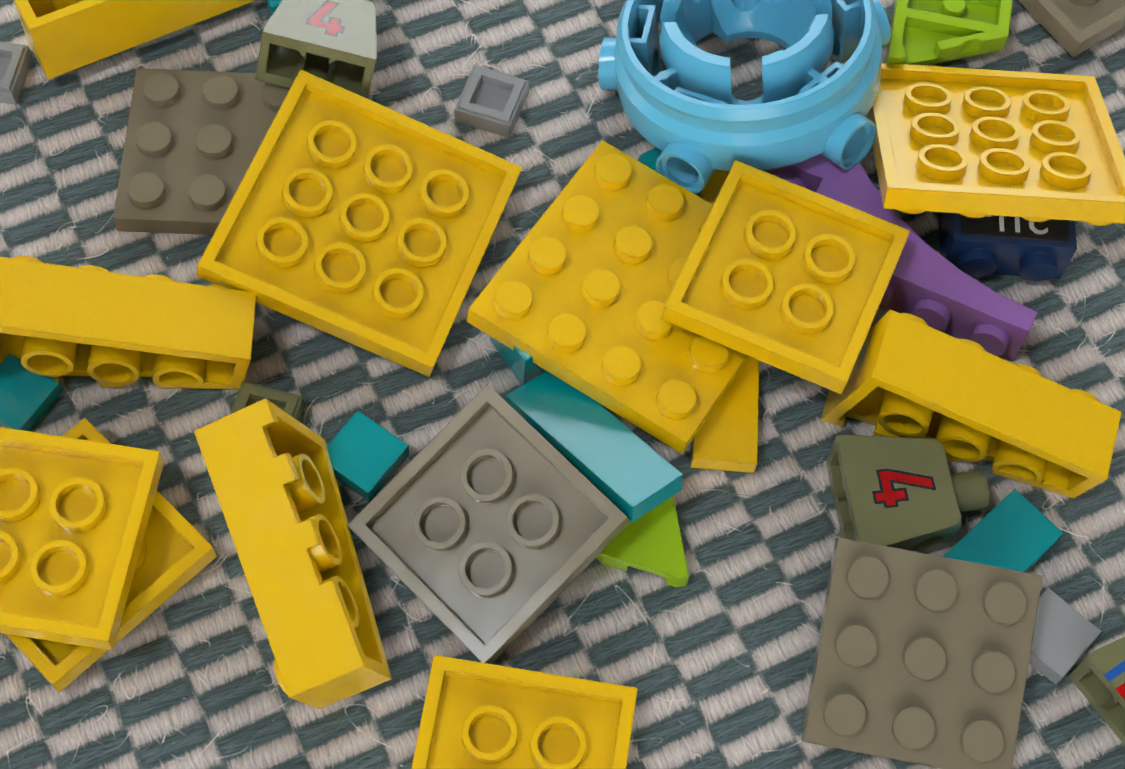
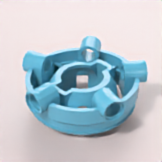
M626 0L618 19L617 38L605 37L601 44L598 68L599 85L602 90L618 91L623 110L633 127L648 142L662 151L656 160L657 172L694 194L704 189L715 170L730 171L735 160L759 170H769L799 163L822 154L842 169L848 170L855 167L866 157L876 138V124L867 119L866 116L878 94L881 81L882 46L890 42V24L879 0ZM659 22L661 23V33H660V37H659V35H658V25H657ZM713 32L726 42L742 38H761L782 45L786 50L762 56L763 94L758 99L743 101L734 98L732 95L730 58L708 53L698 48L695 43ZM661 49V57L667 70L659 72ZM831 57L835 61V63H833L830 67L827 68V64Z

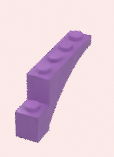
M819 154L799 163L763 170L781 179L910 230L879 307H884L898 313L918 316L929 327L958 339L974 341L980 344L985 351L1014 361L1031 330L1038 312L998 294L964 273L925 243L893 209H883L881 193L871 182L861 163L852 169L844 170L822 154Z

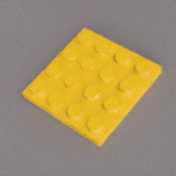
M881 63V81L878 94L867 114V118L876 124L877 128L876 138L872 146L883 209H897L907 214H920L925 211L959 213L970 218H982L987 215L1021 217L1033 222H1044L1049 219L1084 221L1096 226H1106L1112 223L1125 224V156L1095 76Z
M300 69L197 265V277L213 284L222 285L228 289L248 291L255 294L256 302L430 377L522 167Z
M603 140L468 308L466 322L513 350V346L531 355L533 357L532 362L681 454L684 453L749 358L748 355L661 319L664 306L713 204Z

